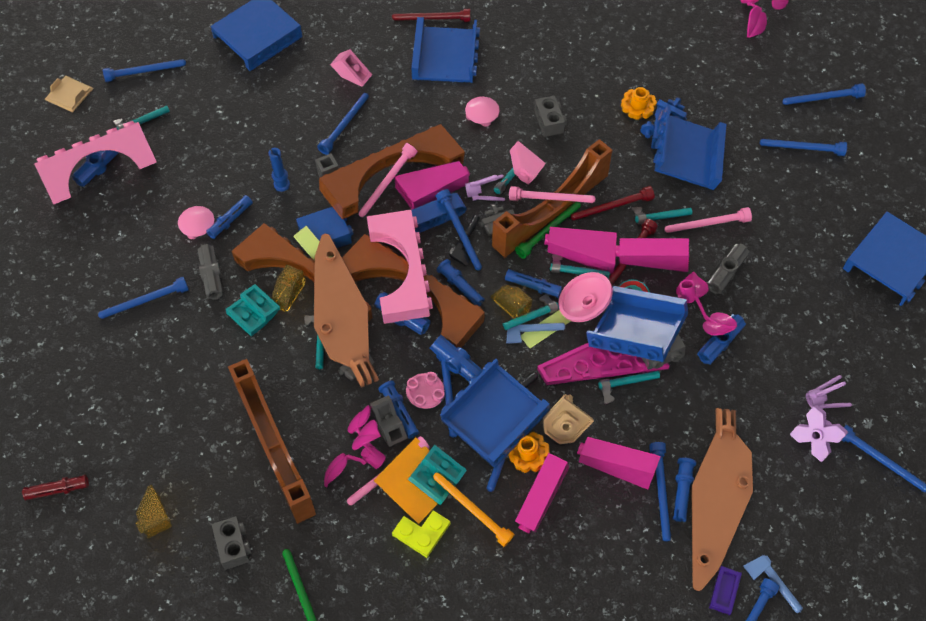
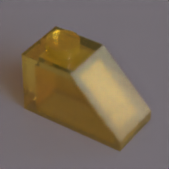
M286 265L277 278L271 299L280 306V310L287 312L306 284L303 271Z
M503 285L491 295V298L514 319L531 311L532 299L519 287Z
M149 485L136 512L139 520L136 522L137 528L141 534L145 533L148 538L172 527L156 490L152 485Z

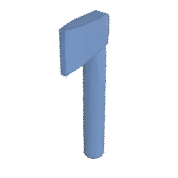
M544 323L515 326L507 330L506 344L522 343L520 332L565 330V324Z
M762 555L743 566L753 580L765 572L772 581L779 585L780 593L796 613L803 610V607L770 566L771 560L768 556Z

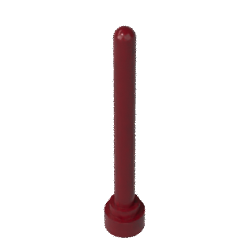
M470 8L460 10V12L400 13L392 15L393 20H417V17H424V20L460 19L464 20V22H470L471 19Z
M651 186L643 187L639 193L571 214V219L578 220L641 199L642 201L653 200L655 198L654 191Z
M646 219L641 226L642 232L638 238H647V236L654 234L658 228L657 223L651 219ZM619 263L608 278L612 286L627 264Z

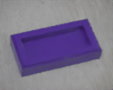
M720 566L709 608L731 615L742 575L741 572Z

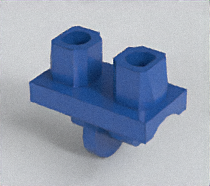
M677 97L675 101L669 99L667 103L659 99L655 118L656 113H661L668 105H671V116L686 121L687 113L683 111L685 106L680 104V98Z
M656 113L654 125L648 121L647 124L641 126V133L646 138L652 136L651 148L655 149V144L658 140L657 129L660 125L658 120L660 113Z

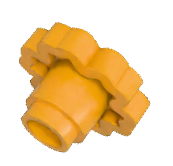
M638 87L635 90L630 89L624 93L621 107L622 111L628 113L630 118L639 120L643 117L647 119L653 115L657 101L654 95H649L648 90Z
M531 432L520 439L518 445L509 453V459L514 463L515 468L523 473H527L530 469L533 472H538L548 453H550L549 444L544 442L542 435Z

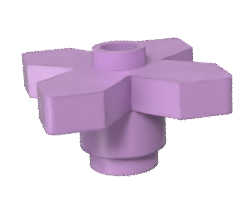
M815 405L806 415L809 425L799 424L790 435L799 443L811 442L812 455L822 462L831 453L829 442L839 443L848 434V431L840 424H832L830 421H827L826 412L818 405Z

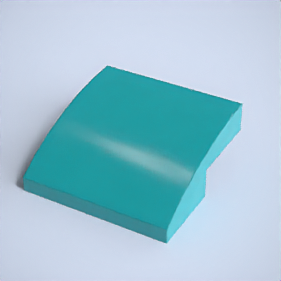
M254 284L240 294L241 299L226 308V314L250 336H253L277 314L280 306Z
M434 445L408 480L441 505L449 495V492L434 480L433 475L440 473L452 485L456 486L467 470Z

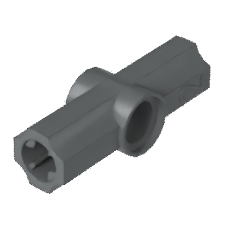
M208 244L201 245L198 248L201 265L199 266V271L204 282L207 299H220L223 296L220 280L222 276L216 260L214 246Z
M735 244L727 257L722 260L721 265L707 283L711 292L721 294L730 280L734 278L735 273L750 253L745 245Z

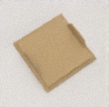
M65 76L62 80L58 78L50 86L51 92L45 100L70 112H74L93 88Z

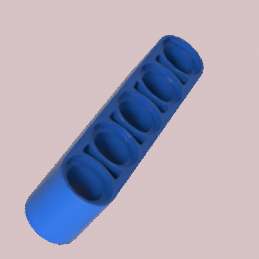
M452 193L451 204L459 217L466 212L467 208L459 194ZM438 200L411 210L412 216L417 218L418 227L415 228V232L421 233L451 220L445 206L439 203Z

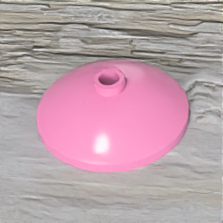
M596 272L585 273L575 277L564 287L559 296L558 305L560 312L566 319L572 322H585L599 316L612 299L613 288L606 276Z

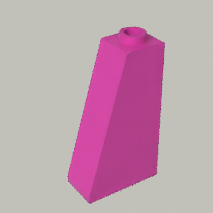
M460 161L397 175L394 177L395 188L413 210L437 200L436 194L442 190L449 189L450 193L464 187L465 183H469L470 173L466 166L463 167Z
M550 227L549 234H545L544 245H548V253L562 256L565 259L597 270L610 271L609 274H612L614 271L617 233Z
M620 238V245H616V257H619L620 264L688 272L689 238Z
M587 437L585 443L581 442L577 454L580 455V463L647 490L661 457Z
M548 453L515 520L519 524V529L526 533H530L531 530L537 531L569 469L567 461Z

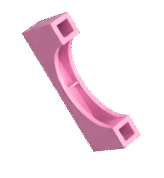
M127 122L123 124L124 128L117 130L116 127L106 131L107 135L102 137L99 134L89 138L90 142L85 144L82 141L72 145V149L67 151L65 148L57 150L52 157L48 158L45 155L37 158L38 162L34 163L53 204L71 198L69 191L71 172L81 159L91 153L105 150L120 152L131 158L139 169L156 163V159L139 122Z
M411 210L367 216L371 242H384L396 247L402 252L409 264L408 274L403 284L392 294L380 298L384 324L429 317V309H433L431 297L427 298L426 294L430 290L428 280L424 281L423 277L427 274L425 264H421V259H424L422 248H418V243H421L419 232H415V228L418 227L416 216H412Z

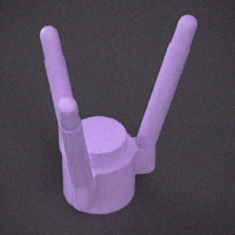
M493 175L475 182L465 183L467 197H472L473 201H505V198L478 195L482 193L480 185L501 179L504 175Z
M838 375L819 387L808 391L806 399L809 406L812 408L818 405L821 409L852 406L851 403L824 404L827 401L826 393L846 385V382H841L826 388L841 379L842 376Z

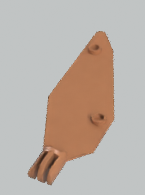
M323 234L315 254L314 329L329 358L350 367L362 388L365 386L364 382L366 385L372 384L371 377L374 382L379 380L369 360L368 306L330 235Z
M716 408V433L692 484L693 588L696 591H701L719 570L753 493L752 452L736 434V410H731L730 412L729 409L722 411L721 408ZM701 557L705 559L706 563L701 561Z

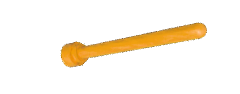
M440 473L433 475L436 482L496 534L499 544L505 547L515 535L511 530L498 526Z

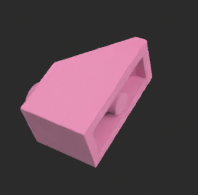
M351 49L339 53L330 64L342 78L359 86H364L372 76L371 72Z
M519 141L510 149L514 174L522 182L529 185L546 163Z

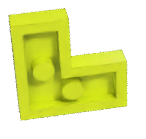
M434 510L422 527L403 516L393 530L392 536L427 558L451 522Z

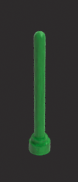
M573 203L532 239L517 245L515 251L522 259L529 256L532 247L545 237V234H549L550 227L559 226L581 207V203Z
M285 549L282 554L307 621H317L291 551Z

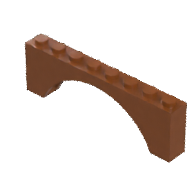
M440 124L422 133H417L413 137L402 140L395 145L386 147L377 153H372L368 157L357 160L350 165L341 167L332 173L323 175L319 178V190L343 220L358 213V198L365 183L377 172L395 165L401 157L402 148L406 143L418 151L414 158L411 157L406 162H423L437 166L457 161L463 164L465 151Z
M600 139L586 149L576 168L554 193L585 195L608 176L613 150ZM544 200L536 207L524 213L511 214L506 211L493 221L492 247L504 258L515 250L517 245L531 238L574 202Z
M265 223L232 250L234 261L246 271L265 267H280L299 272L313 282L315 280V260L307 258L300 248L292 246L286 237L282 238L275 228L269 227ZM366 302V304H367V306H368V322H369V321L373 318V317H372V310H371L372 308H371V306L369 305V303Z
M366 234L342 257L354 282L375 277L394 278L405 281L409 270V264L405 257L398 256L391 248L384 247L379 242H371L370 237ZM423 276L424 281L428 280L430 292H426L428 297H431L441 316V335L456 348H462L484 322L485 312L480 306L470 303L463 295L453 292L449 286L438 282L434 276Z
M244 359L228 366L236 389L296 523L315 516L316 512L309 492L286 449L248 360Z

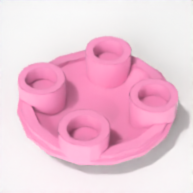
M484 96L471 99L465 108L468 120L485 127L491 125V122L498 117L500 112L496 101Z
M194 206L188 208L180 215L178 226L181 232L187 235L189 239H195L198 236L205 235L207 233L206 230L214 224L215 219L213 213L208 208Z
M434 372L417 374L407 381L406 395L409 401L418 408H433L444 399V384Z

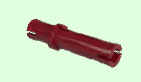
M87 475L74 478L64 477L62 480L23 487L22 495L26 501L64 492L67 494L76 489L88 488L89 480Z

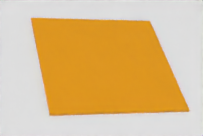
M415 437L374 479V482L419 524L438 503L408 480L430 451L426 446L421 448L418 445L420 441Z

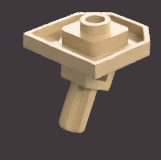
M564 394L543 417V429L546 435L559 444L573 443L594 420L573 404L572 395Z

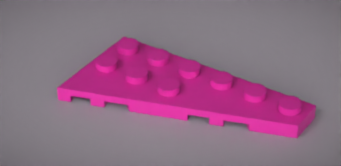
M586 343L538 365L537 370L545 384L552 385L669 369L670 365L666 363L660 368L648 370L641 357L589 347V344Z

